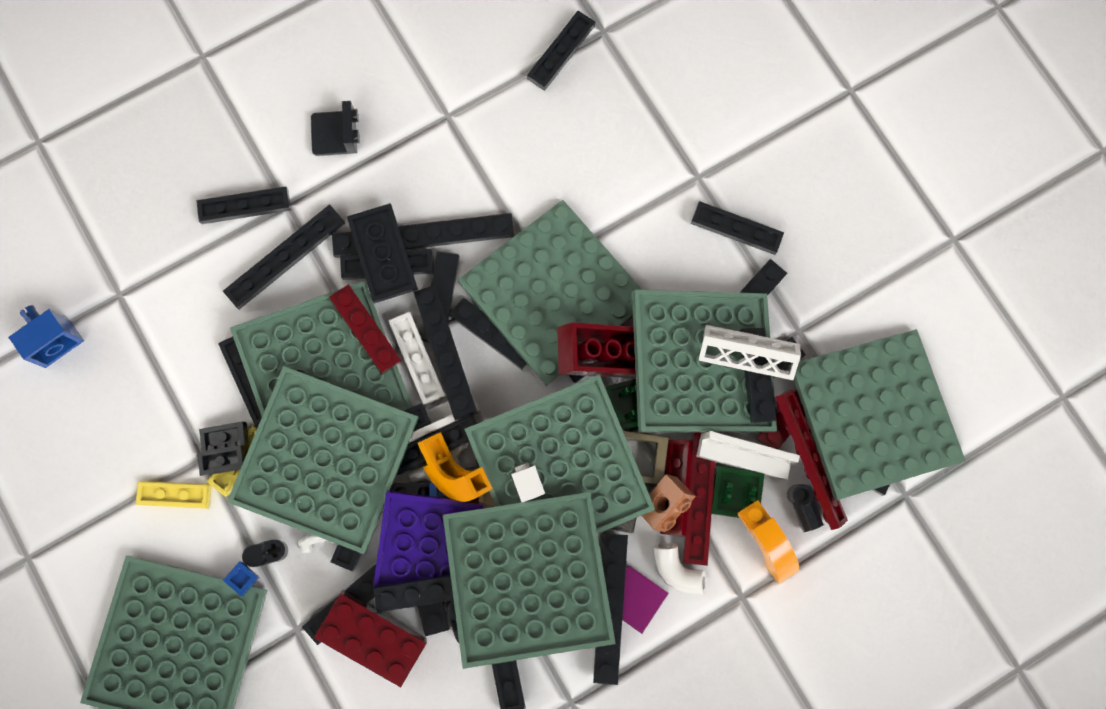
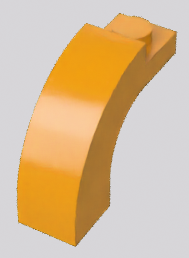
M441 432L418 443L428 464L423 467L427 476L436 488L447 497L456 501L467 502L493 489L483 467L469 471L456 463Z
M759 500L738 512V517L751 533L764 555V565L778 585L799 571L797 557L775 519L769 516Z

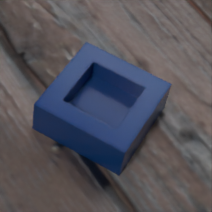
M239 561L223 581L240 596H244L260 577L246 564Z

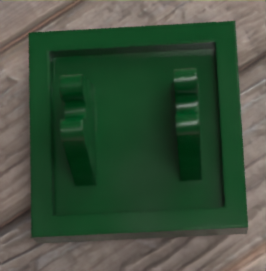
M636 379L605 386L622 430L625 431L638 427Z
M717 466L713 488L712 514L739 518L738 512L757 500L761 503L765 474Z

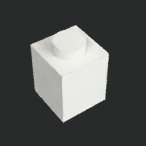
M529 463L515 467L516 473L511 475L521 502L545 494L535 466L530 467Z

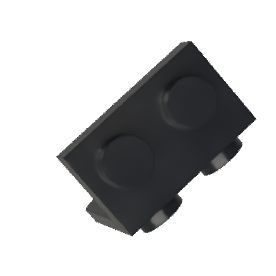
M342 101V111L320 112L311 115L312 153L315 156L357 153V143H360L359 130H356V122H359L358 109H354L351 101Z

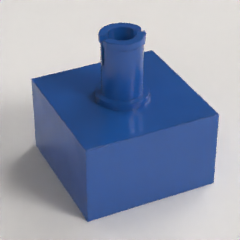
M33 305L25 307L27 313L23 309L20 311V315L27 324L8 337L23 360L43 368H47L84 342L69 319L50 309L39 315Z

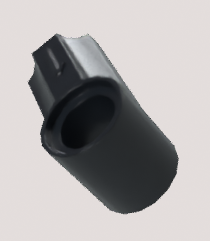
M795 484L788 489L787 499L793 505L802 531L808 532L824 526L813 499L814 492L812 488L806 484ZM799 488L805 493L802 501L796 498V491Z

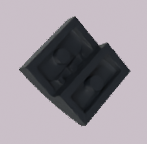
M242 421L199 429L202 452H197L200 476L241 470L248 453L247 422Z

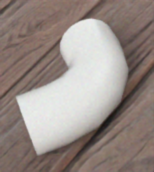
M659 543L654 546L658 572L668 585L683 593L693 595L705 594V571L691 570L684 567L679 560L677 544Z

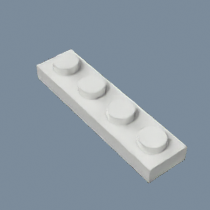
M407 312L388 320L424 406L446 397L411 313Z

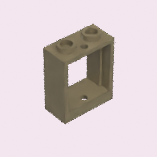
M623 431L627 440L656 444L652 477L642 476L645 485L657 486L664 477L669 438Z

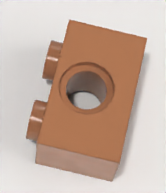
M666 474L649 494L655 510L641 516L654 530L666 532L676 524V519L680 514L690 508L691 501L696 496L677 477ZM669 500V507L666 510L665 505L666 502Z

